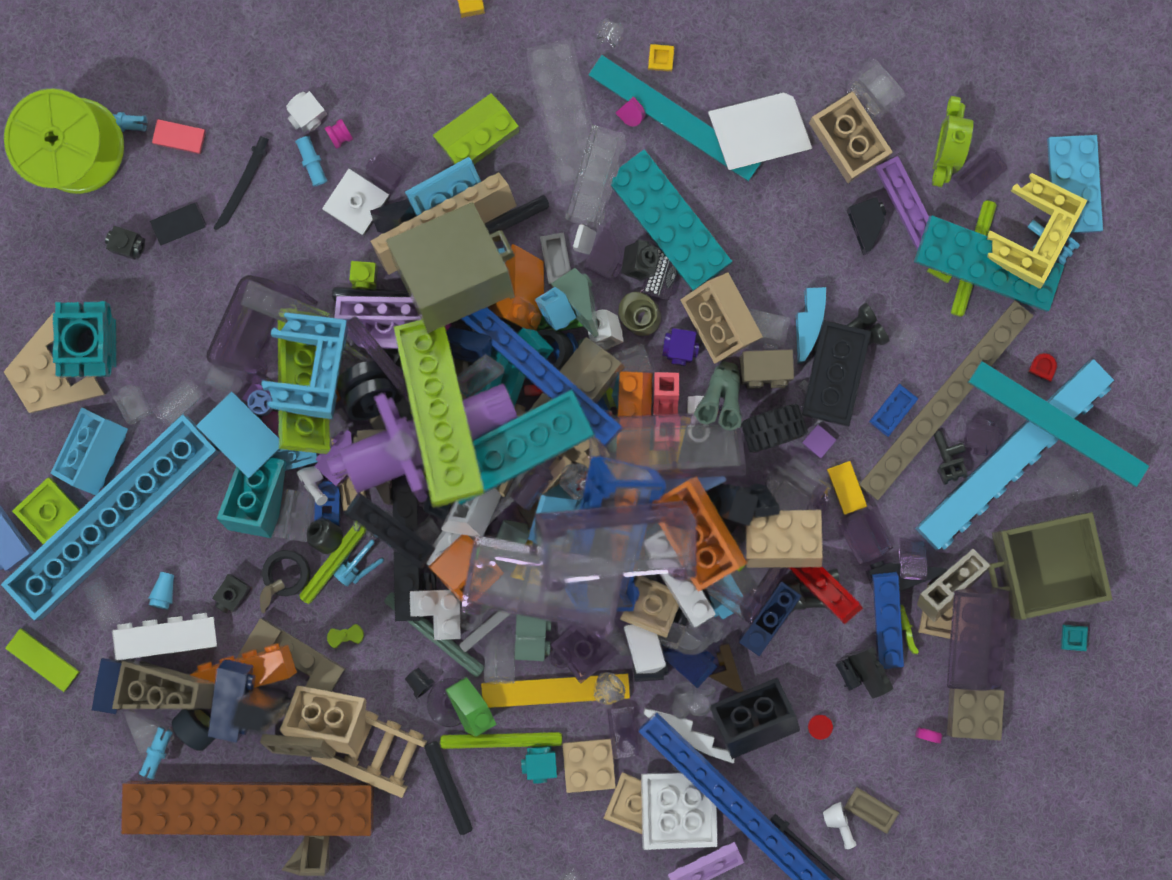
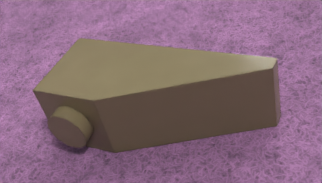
M972 549L920 594L917 606L935 622L980 579L991 565Z

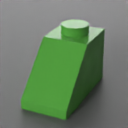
M465 677L445 689L467 733L477 737L496 725L486 702L468 678Z

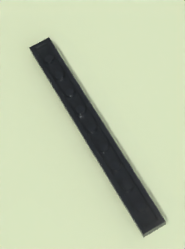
M405 376L390 377L398 393L395 406L400 417H405L407 421L414 419ZM406 474L392 479L393 517L419 536L418 499L413 493ZM393 550L395 622L420 621V616H410V591H420L419 568Z

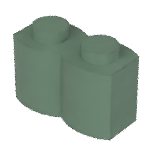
M517 610L515 660L544 661L545 656H550V641H545L546 631H551V616H547V611Z

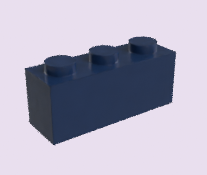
M224 659L217 668L208 737L237 743L242 735H246V730L231 727V722L237 700L249 693L254 687L256 676L252 674L254 665Z

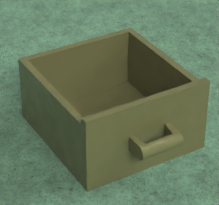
M473 202L386 240L394 265L428 333L503 299L515 297L509 271L504 263L512 259L515 254L503 231L500 230L489 234ZM500 240L506 249V251L501 254L498 252L494 244V242Z
M1093 512L1080 513L992 532L998 562L990 564L991 567L988 569L993 593L1005 592L1011 619L1024 620L1026 618L1113 600ZM994 568H1000L1004 587H998Z

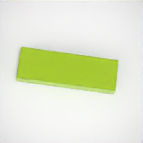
M22 628L17 631L5 648L63 692H66L80 673L79 670Z

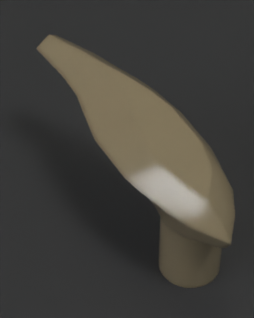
M281 579L262 589L260 595L262 613H265L274 593L285 588Z

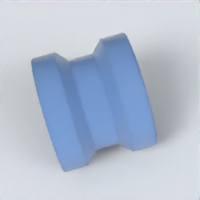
M256 390L249 395L247 405L254 414L266 416L273 411V408L268 406V402L273 401L270 394L263 390Z

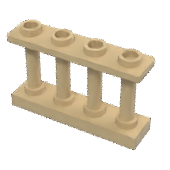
M366 710L365 734L357 756L349 754L343 759L336 756L335 752L331 759L311 758L402 798L408 787L403 785V777L417 745L425 747L427 741L423 739V734L411 729L409 733L400 729V724L391 720L384 723L377 720L379 715ZM375 726L386 732L371 766L368 765L366 769L358 765L359 761L357 759L371 727ZM394 735L407 740L408 743L394 775L387 778L380 775L382 772L380 768Z

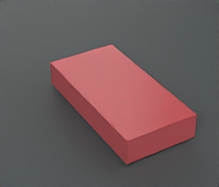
M157 119L152 143L201 154L206 131L205 129Z

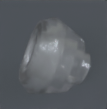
M609 672L601 673L598 676L593 690L594 697L599 703L610 705L624 699L625 687L617 676Z

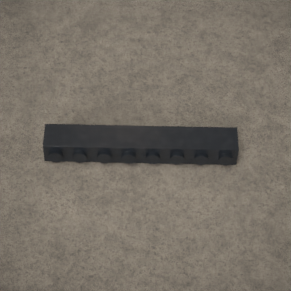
M267 686L256 687L237 700L231 727L263 734L267 729L276 724L281 717L286 715L292 699L288 698L289 691Z

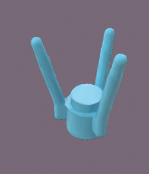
M371 539L352 562L347 561L350 556L349 554L333 575L347 587L352 582L356 584L363 576L384 562V559L380 558L357 574L359 569L356 565L369 551L375 540Z

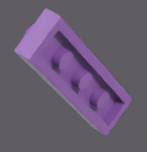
M896 156L876 166L875 169L916 250H918L929 216L899 157Z

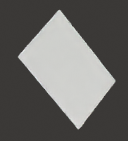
M786 93L708 112L728 170L812 149L795 99Z

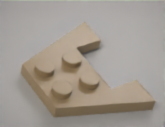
M53 313L4 371L29 413L106 395L95 377H85L71 386L67 378L55 376L53 355L47 347L54 343Z

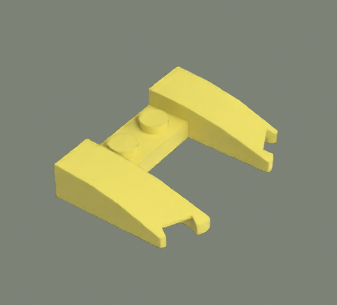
M1032 173L1029 175L1031 182L1022 188L1016 184L1011 192L1051 215L1034 250L1030 251L989 231L987 240H992V253H988L987 258L1015 276L1041 289L1088 200Z

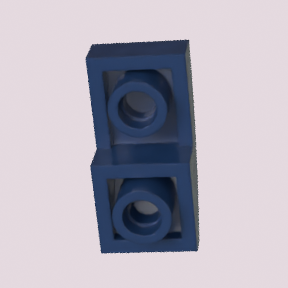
M101 658L92 711L117 713L118 709H112L122 661Z

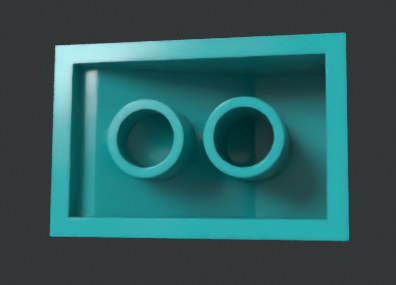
M270 458L250 478L238 467L235 468L217 516L218 521L227 530L272 538L280 514L286 461Z

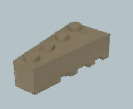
M122 661L112 709L212 708L215 683L145 661Z

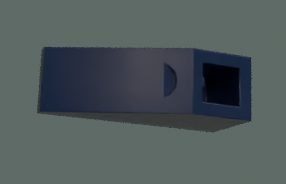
M780 582L739 638V643L760 657L802 595L783 582Z

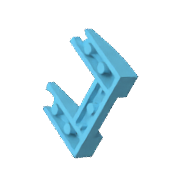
M285 313L284 317L288 320L281 331L273 328L271 336L317 346L310 386L262 381L263 390H269L273 400L268 402L269 408L291 413L333 419L342 353L345 350L349 328L347 320Z

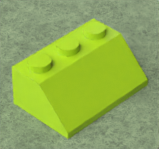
M490 93L433 134V137L454 165L467 157L472 160L473 164H476L519 133V126L506 108Z

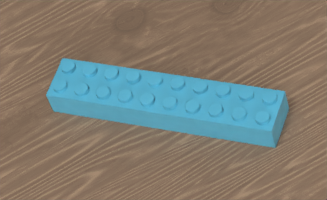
M182 414L1 584L2 587L34 621L42 620L221 451L196 427V424L188 416Z

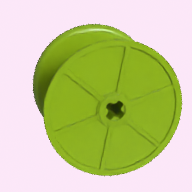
M43 89L29 94L14 107L5 126L4 145L9 162L22 178L39 187L57 188L73 194L89 193L107 184L116 174L122 162L124 138L114 115L100 103L86 98H79L65 90Z

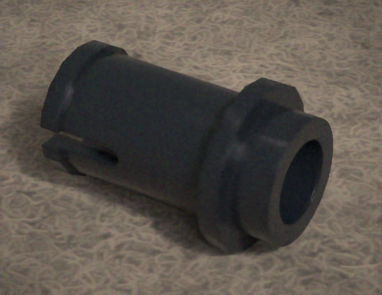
M434 572L421 573L422 591L437 590L436 574Z
M850 658L835 664L845 682L844 687H847L849 691L862 685L860 681L862 678L858 677L850 662Z

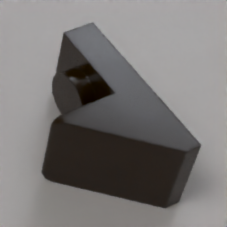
M729 643L718 645L719 651L715 652L719 666L724 665L725 669L708 674L707 676L737 692H742V684Z

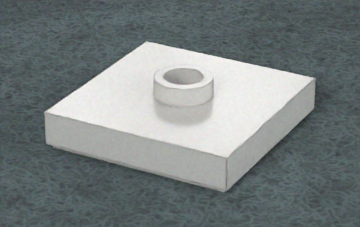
M348 169L322 209L364 236L373 222L370 210L383 207L390 195Z

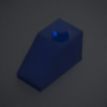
M697 646L661 648L664 659L697 689L717 668L713 661L716 657L706 648L702 651Z

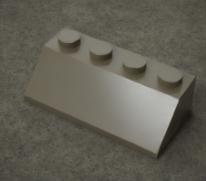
M586 337L560 372L597 404L625 366ZM543 392L528 412L552 399Z

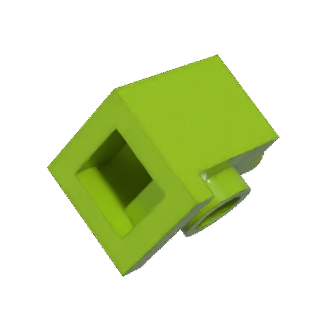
M351 261L349 280L352 283V288L376 289L377 264Z

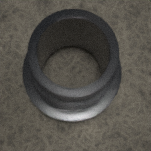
M416 668L405 678V681L414 691L413 695L416 699L423 696L435 685V681L429 679L420 668Z

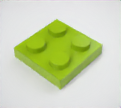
M48 477L12 512L44 544L81 509Z

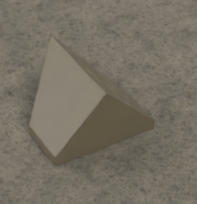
M304 836V840L282 868V871L299 876H325L329 871L330 836Z

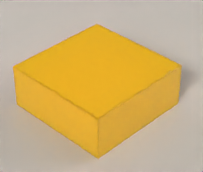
M650 44L648 70L672 72L674 46Z

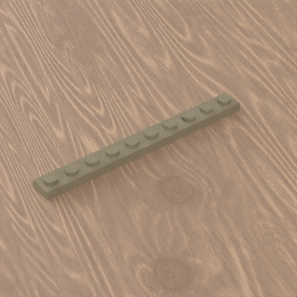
M1015 300L1011 303L859 483L861 488L874 499H880L974 387L967 382L979 363L983 361L987 365L992 366L1031 320L1033 315Z

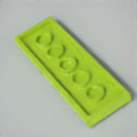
M280 309L278 312V330L281 331L288 321L284 317L285 313L319 317L327 316ZM278 338V383L310 386L317 346ZM279 410V449L327 454L330 451L329 419Z

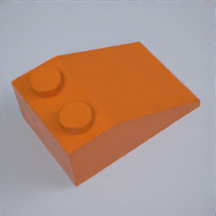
M512 244L511 249L515 255L512 259L505 261V265L509 271L515 297L512 299L508 297L487 308L504 323L514 328L537 330L541 322L542 313L535 299L544 294V261Z

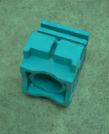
M106 301L84 302L83 307L79 302H55V313H53V363H55V376L59 378L83 376L110 377L112 368H117L116 319L112 318L110 304ZM92 330L94 334L93 345L86 352L81 353L78 349V339L85 331Z

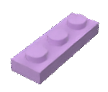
M735 842L722 846L719 850L709 855L700 857L684 867L676 869L668 874L670 880H710L743 864L744 861Z

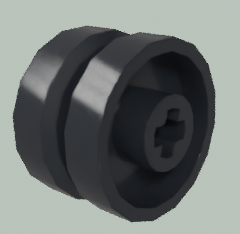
M379 361L358 363L348 368L338 378L336 389L340 398L344 401L343 405L351 419L368 420L381 415L375 397L385 394L387 400L392 398L394 404L398 399V393L390 380L386 367Z

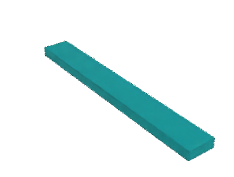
M600 56L588 74L589 77L627 102L634 96L643 106L645 114L727 167L715 130L605 56ZM762 162L731 169V171L749 182Z
M983 361L979 363L967 382L1133 487L1138 486L1149 468V465Z

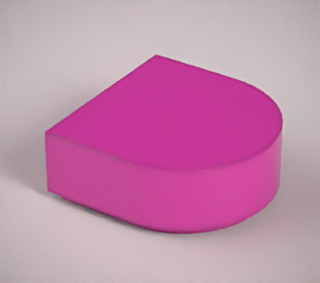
M634 96L615 112L628 126H637L645 118V110Z
M920 727L917 728L915 734L917 738L940 744L943 736L942 733Z

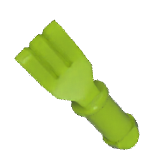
M900 604L902 631L905 630L907 646L912 654H918L919 652L912 636V625H910L904 606Z

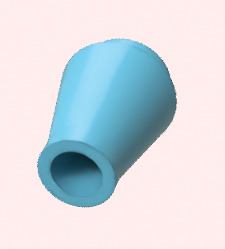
M160 572L159 578L148 598L150 599V606L165 610L169 609V605L172 604L173 580L175 575Z

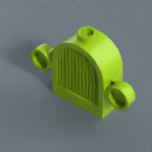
M950 96L947 104L946 118L941 124L932 168L935 169L932 186L942 187L944 183H949L952 173L956 174L963 167L967 158L973 133V120L964 118L965 105L960 103V97Z

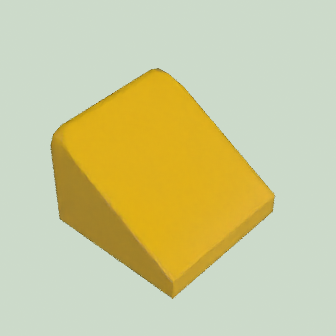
M458 0L461 18L485 13L483 0Z

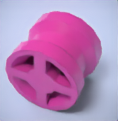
M342 119L337 120L334 126L325 127L336 149L340 148L343 142L353 140Z

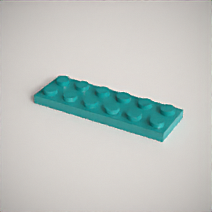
M645 149L606 177L607 182L658 248L669 259L670 263L692 291L714 278L732 264L733 261Z
M929 216L914 263L1046 312L1050 311L1064 265L1055 262L1041 289L987 258V254L992 253V240H987V236L938 217Z
M573 390L472 441L484 493L595 436ZM478 496L458 500V503L463 505Z

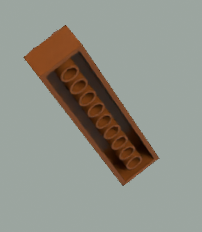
M127 781L122 784L121 834L371 836L373 834L374 786L368 783Z

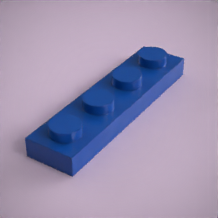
M897 572L872 575L877 660L883 665L884 669L904 667L899 577Z

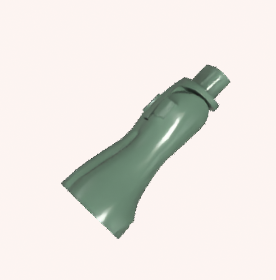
M722 361L715 368L706 394L694 412V417L700 423L710 424L715 422L721 397L724 399L719 424L726 430L740 428L741 411L738 401L740 373L736 364Z

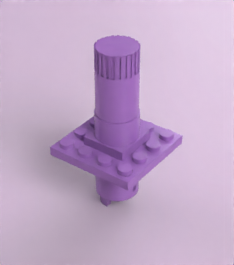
M504 384L463 400L472 441L518 418ZM385 394L375 397V400L388 430L339 449V455L335 456L333 454L327 459L331 473L336 479L349 474L357 493L406 474L413 493L419 502H423L428 497L427 493L430 492V489L423 475L425 467L414 419L407 421L405 417L401 418L392 398L387 400Z

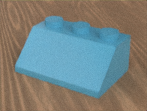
M81 407L50 474L73 487L97 495L105 483V477L110 467L115 462V456L120 446L125 441L128 429Z

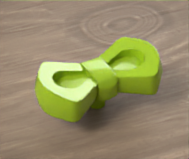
M358 624L342 630L331 628L327 634L329 645L335 649L342 642L349 640L360 644L364 638V631Z

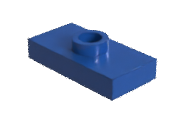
M898 384L869 420V423L886 437H889L918 398L901 384Z

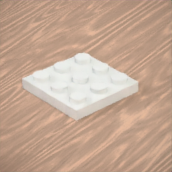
M681 772L641 774L642 845L644 850L717 847L716 806Z

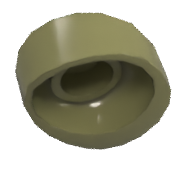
M631 292L622 298L618 314L620 320L629 331L635 335L647 336L659 328L661 312L658 305L649 296L640 292ZM642 312H645V314H644V316H643L641 322L639 323V322H638V316H639V314L642 313Z

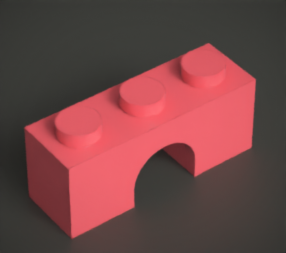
M654 372L653 452H678L679 373Z

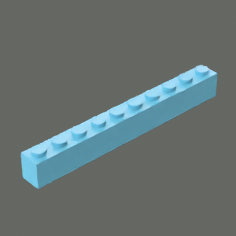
M1094 359L1090 360L1047 402L1075 419L1080 413L1084 415L1094 406L1092 401L1097 396L1102 398L1111 390L1109 385L1114 379ZM1027 420L915 529L935 550L941 547L946 549L954 541L953 535L958 531L961 533L972 524L970 519L975 514L980 516L989 507L987 503L993 497L999 498L1007 490L1005 485L1010 480L1013 482L1018 480L1024 474L1022 469L1028 463L1033 465L1042 456L1039 452L1045 447L1048 449L1052 447L1058 439Z

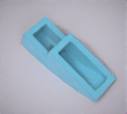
M826 287L806 288L804 291L805 312L795 315L797 363H803L806 360L819 335L826 305Z

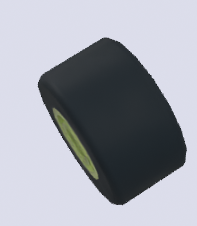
M204 708L182 709L172 719V727L178 738L194 750L203 751L215 740V738L208 737L211 714Z

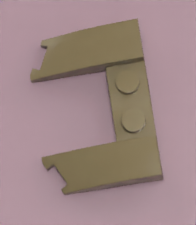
M264 618L259 619L237 657L241 658L242 653L256 649L257 653L263 652L265 647L279 643L280 647L288 645L295 668L310 676L305 687L329 692L333 691L346 669Z

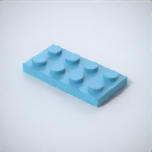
M1097 135L1047 138L1050 182L1088 200L1071 233L1102 232L1103 222Z

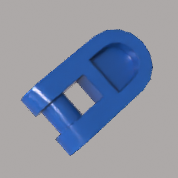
M322 482L318 487L327 496L328 500L321 506L315 502L314 521L326 518L340 526V489L332 482ZM323 506H332V513H323Z

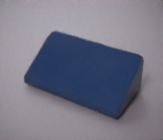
M450 327L446 331L452 358L489 367L492 338L490 336Z

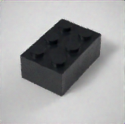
M778 677L709 705L731 759L800 731L796 714Z

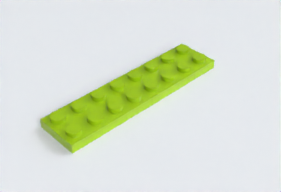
M422 320L395 326V336L434 507L484 494L445 326L429 333Z

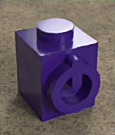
M672 328L671 333H665L662 356H667V359L672 360L671 364L686 366V362L691 363L693 357L697 358L699 343H695L696 332Z

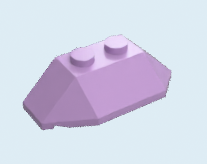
M337 296L335 318L347 320L349 326L347 335L359 348L398 349L394 327L421 320L411 297Z

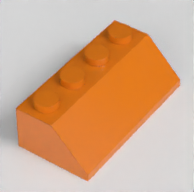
M697 477L684 482L664 494L660 500L653 501L651 512L698 592L748 563Z

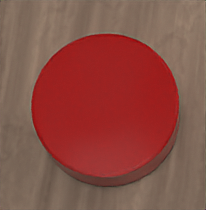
M818 714L810 718L807 728L812 737L822 740L831 735L833 724L827 716Z

